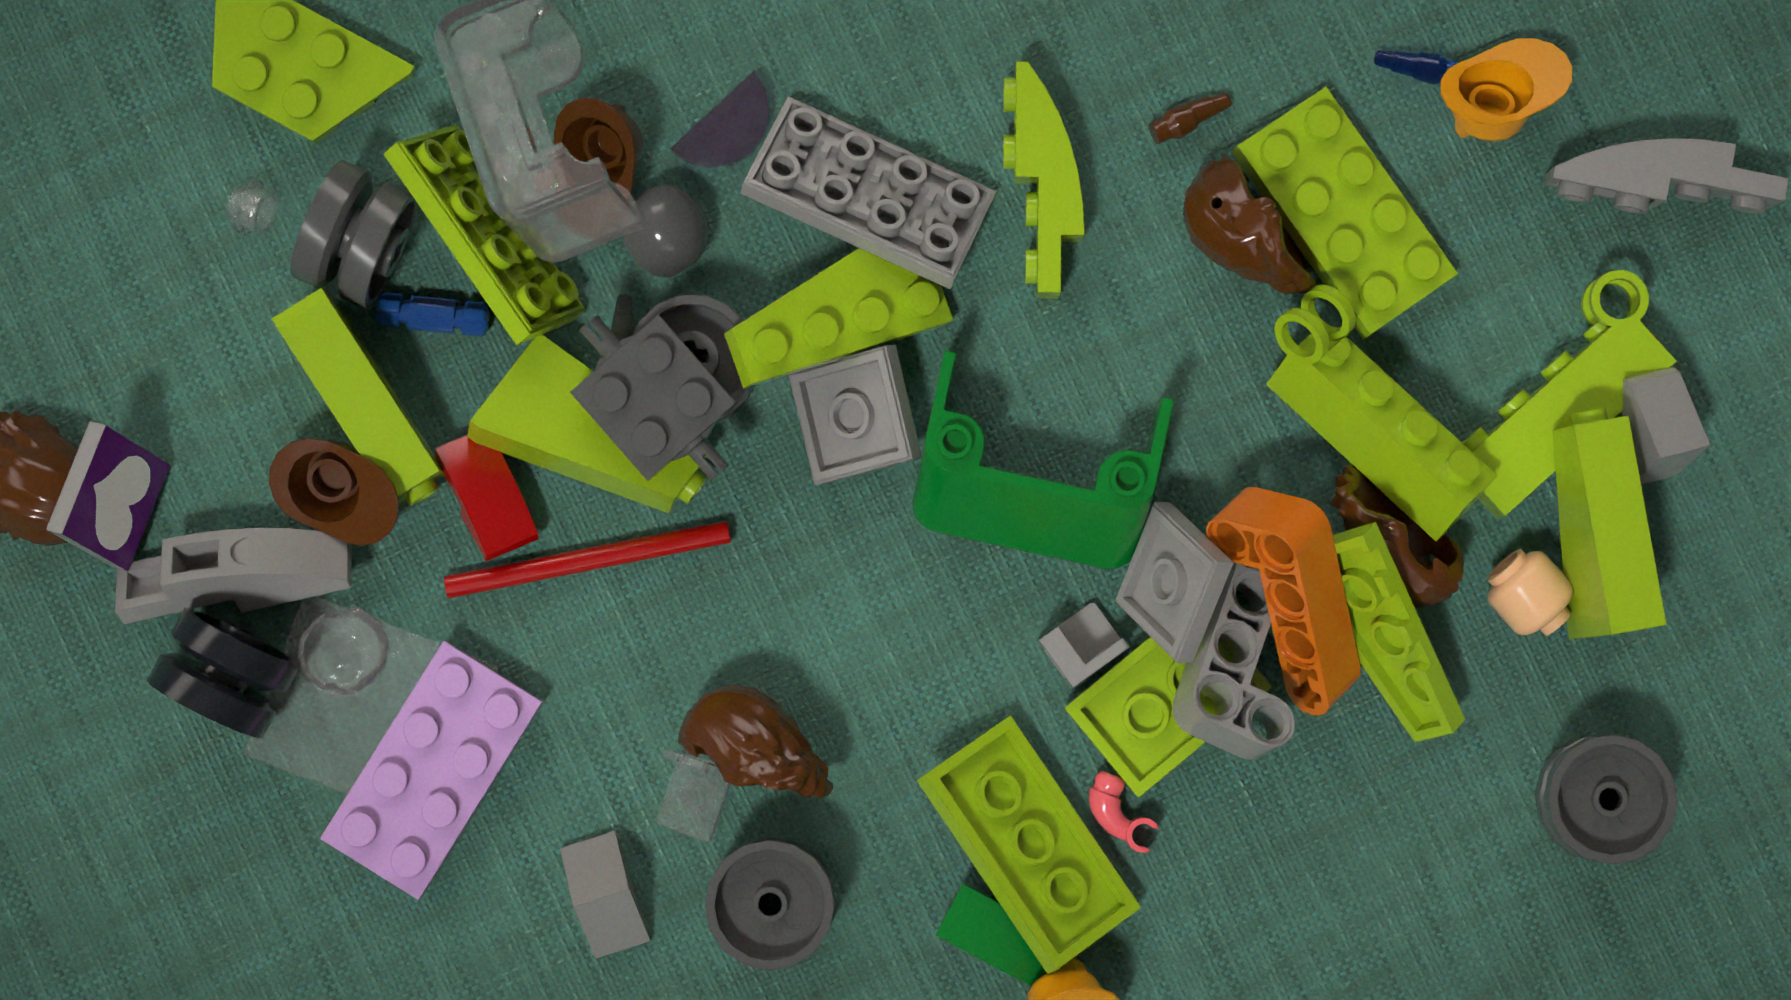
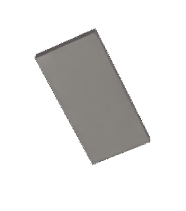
M788 96L742 184L740 194L951 289L997 191Z

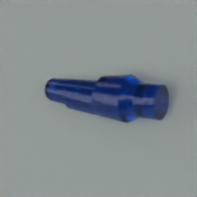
M1378 50L1374 57V64L1376 66L1390 69L1392 72L1410 76L1431 85L1439 84L1446 71L1459 63L1447 60L1441 54L1423 52L1414 54Z

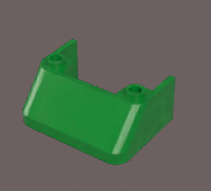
M945 350L912 501L913 512L917 521L924 528L932 532L1102 569H1116L1130 562L1143 532L1155 490L1174 400L1162 397L1156 404L1146 454L1123 450L1107 457L1099 468L1094 490L980 466L984 448V436L980 426L967 415L944 410L956 356L955 352Z

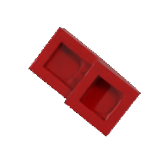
M467 435L435 448V459L460 503L461 517L486 562L538 540V532L500 451L477 444L468 438Z

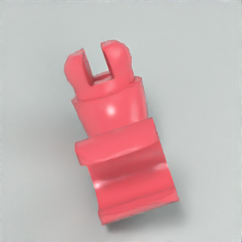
M1104 771L1099 772L1095 777L1093 787H1089L1088 798L1090 809L1095 819L1109 834L1125 841L1135 851L1142 853L1151 851L1144 846L1135 844L1132 833L1134 828L1140 824H1147L1159 830L1158 825L1145 817L1128 820L1122 813L1121 800L1119 799L1125 787L1124 780Z

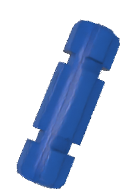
M385 292L380 294L375 310L376 323L382 327L400 328V323H407V329L454 334L455 329H462V335L478 337L486 335L490 319L489 306L485 303L466 301L465 306H458V300L411 295V301L404 300L403 294Z

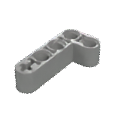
M1233 563L1193 663H1186L1172 707L1175 721L1186 733L1248 760L1258 759L1282 746L1290 740L1295 727L1293 712L1287 703L1272 694L1250 685L1271 624L1259 569ZM1236 591H1240L1247 597L1250 611L1240 606L1236 598ZM1218 641L1224 643L1230 649L1233 657L1232 663L1225 660L1219 653ZM1200 693L1210 697L1214 703L1215 715L1205 711L1200 702ZM1252 717L1259 719L1265 726L1266 739L1260 737L1253 729Z

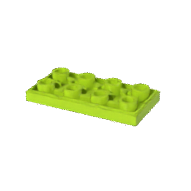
M455 124L396 142L383 154L516 345L572 323L586 312L585 307L578 298L579 293L576 284L567 274L559 271L545 251L546 245L543 237L533 226L526 224L512 204L513 197L511 191L504 182L493 177L480 158L479 146L470 134L461 130Z

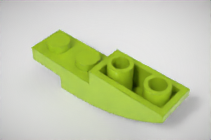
M1016 62L1014 77H1004L1003 112H1014V135L1003 134V169H1014V184L1036 185V192H1026L1025 227H1036V249H1025V284H1036L1035 298L1058 299L1061 293V242H1082L1084 237L1083 200L1079 173L1066 129L1045 85L1028 62Z

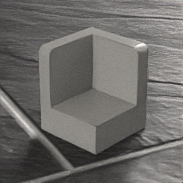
M1095 603L1088 604L1037 641L1070 688L1078 685L1129 648L1124 638L1119 637Z

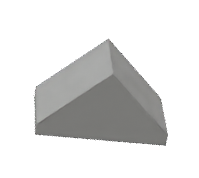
M1671 367L1623 379V416H1629L1641 485L1677 476L1710 446L1680 371Z
M616 830L560 848L573 908L595 959L651 941Z

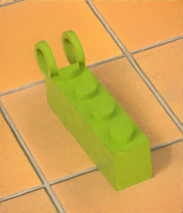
M1614 270L1591 282L1583 292L1581 299L1582 314L1590 325L1582 335L1589 343L1573 357L1567 350L1563 351L1540 372L1547 380L1531 395L1524 388L1521 389L1497 411L1504 420L1487 434L1479 427L1462 442L1498 475L1478 498L1496 519L1510 513L1556 471L1553 430L1573 425L1571 414L1606 408L1608 419L1615 418L1623 410V379L1667 369L1677 362L1640 321L1649 305V293L1645 283L1636 274L1626 270ZM1605 285H1615L1621 288L1628 296L1629 311L1624 319L1613 318L1602 309L1600 293Z
M1316 285L1303 296L1301 308H1291L1277 319L1274 326L1275 337L1287 356L1266 385L1437 542L1471 508L1498 475L1346 337L1353 330L1356 323V315L1351 302L1342 292L1332 286ZM1315 298L1328 300L1337 308L1342 318L1341 327L1330 326L1320 318L1315 309ZM1291 321L1302 324L1311 332L1299 345L1294 342L1289 333L1288 324Z

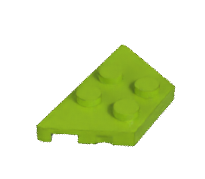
M216 0L212 87L314 144H317L336 131L339 125L349 117L357 116L375 104L374 100L402 81L405 83L410 80L417 71L414 65L294 0Z

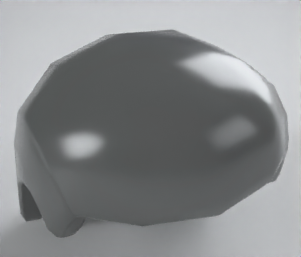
M670 184L654 185L635 198V204L621 217L620 226L625 246L635 262L653 276L673 277L695 263L706 250L709 231L708 220L699 202L680 187Z

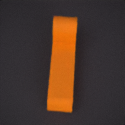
M1247 487L1209 521L1206 527V536L1234 563L1259 569L1288 696L1302 711L1310 715L1320 716L1325 714L1361 675V666L1331 525L1322 509L1311 501L1258 487Z

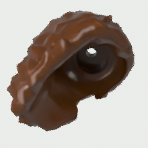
M1225 155L1219 161H1209L1205 167L1200 168L1197 176L1186 190L1183 207V221L1192 243L1211 261L1224 269L1235 272L1243 279L1268 283L1280 293L1286 295L1292 292L1304 294L1316 286V281L1306 270V263L1298 251L1295 242L1282 225V218L1279 212L1276 211V203L1267 197L1252 198L1246 183L1249 182V178L1239 164Z
M17 410L11 414L0 412V533L9 532L13 540L21 538L34 544L51 546L68 543L46 529L79 448L76 444L62 437L58 427L50 424L44 416L37 414L27 416Z
M1348 464L1344 467L1342 475L1336 477L1335 496L1331 501V506L1338 509V514L1343 518L1345 530L1347 531L1373 522L1377 523L1415 608L1427 607L1450 599L1452 594L1458 591L1459 582L1463 579L1465 556L1459 544L1447 533L1436 542L1354 465ZM1430 554H1432L1435 557L1432 561L1430 559Z
M729 684L705 693L687 712L680 727L678 743L692 756L698 757V754L708 755L718 767L723 780L731 785L739 787L761 785L767 789L777 791L789 789L806 797L812 795L819 798L828 796L834 788L833 783L827 779L828 766L817 755L812 753L811 745L800 732L796 720L786 714L777 702L756 688Z

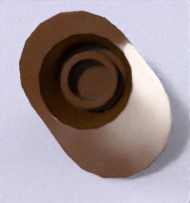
M579 98L566 104L557 116L550 170V194L560 216L569 226L583 233H602L615 227L621 220L622 215L627 212L630 203L634 172L641 163L644 143L637 123L626 113L625 106L619 104L610 105L597 98Z
M314 438L292 441L278 451L270 466L269 486L274 501L283 512L296 521L343 542L359 546L377 543L390 534L398 520L399 499L395 485L383 468L370 459L359 455L355 448L345 442Z

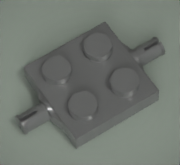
M599 315L589 320L603 337V340L587 324L579 332L586 337L602 357L599 359L594 371L570 393L647 481L653 479L672 461L688 455L710 481L715 479L719 473L705 459V456L712 461L720 472H723L729 466V463L725 462L706 439L709 437L715 423L738 403L660 315L653 318L638 333L621 341L605 325Z

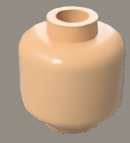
M1518 549L1504 558L1487 577V581L1491 584L1487 592L1489 605L1518 635H1530L1539 630L1545 636L1550 635L1560 628L1571 615L1570 610L1566 606L1573 596V587L1563 572L1542 551L1525 553L1522 549Z

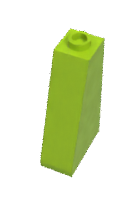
M320 288L273 317L272 321L359 455L370 459L383 468L395 485L399 503L406 500L411 507L437 492L439 487L435 481L444 476L435 459V455L338 299L323 288Z
M543 334L532 340L469 422L467 437L477 444L666 513H670L679 500L688 505L708 479L688 455L672 461L653 479L647 481L570 393L593 370Z
M1606 408L1571 414L1573 425L1553 430L1563 574L1568 578L1573 587V596L1566 606L1571 612L1567 620L1569 640L1614 635L1667 625L1629 416L1608 419Z

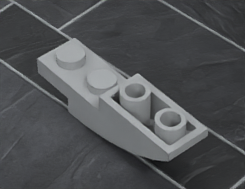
M1668 138L1612 145L1579 155L1548 171L1545 174L1543 185L1558 188L1557 196L1563 199L1591 202L1592 195L1614 199L1613 207L1615 209L1638 214H1646L1649 207L1656 208L1667 201L1669 188H1674V197L1682 200L1707 203L1709 202V197L1714 196L1732 200L1730 208L1751 214H1765L1766 207L1773 208L1785 201L1789 178L1732 167L1736 144L1704 139Z
M292 528L226 529L162 539V555L131 562L128 571L117 569L115 612L123 624H129L181 612L185 607L194 609L234 600L243 613L351 588L352 544L343 542L321 531Z

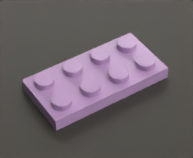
M443 641L320 839L417 900H420L534 719L543 701L452 644Z

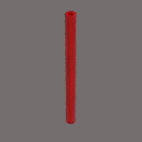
M727 520L447 575L444 576V585L447 597L450 599L731 543Z

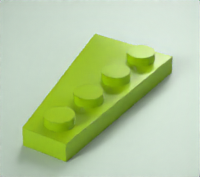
M858 248L724 333L744 389L944 326L952 322L953 317L941 285Z
M1369 523L1334 534L1333 539L1360 664L1414 742L1453 734L1466 719L1377 523Z

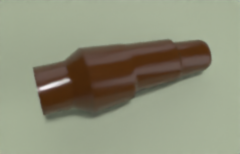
M1221 93L1213 97L1206 96L1171 108L1165 112L1162 118L1148 124L1150 134L1156 144L1169 139H1181L1197 129L1198 124L1230 108L1232 105L1231 98L1227 93Z

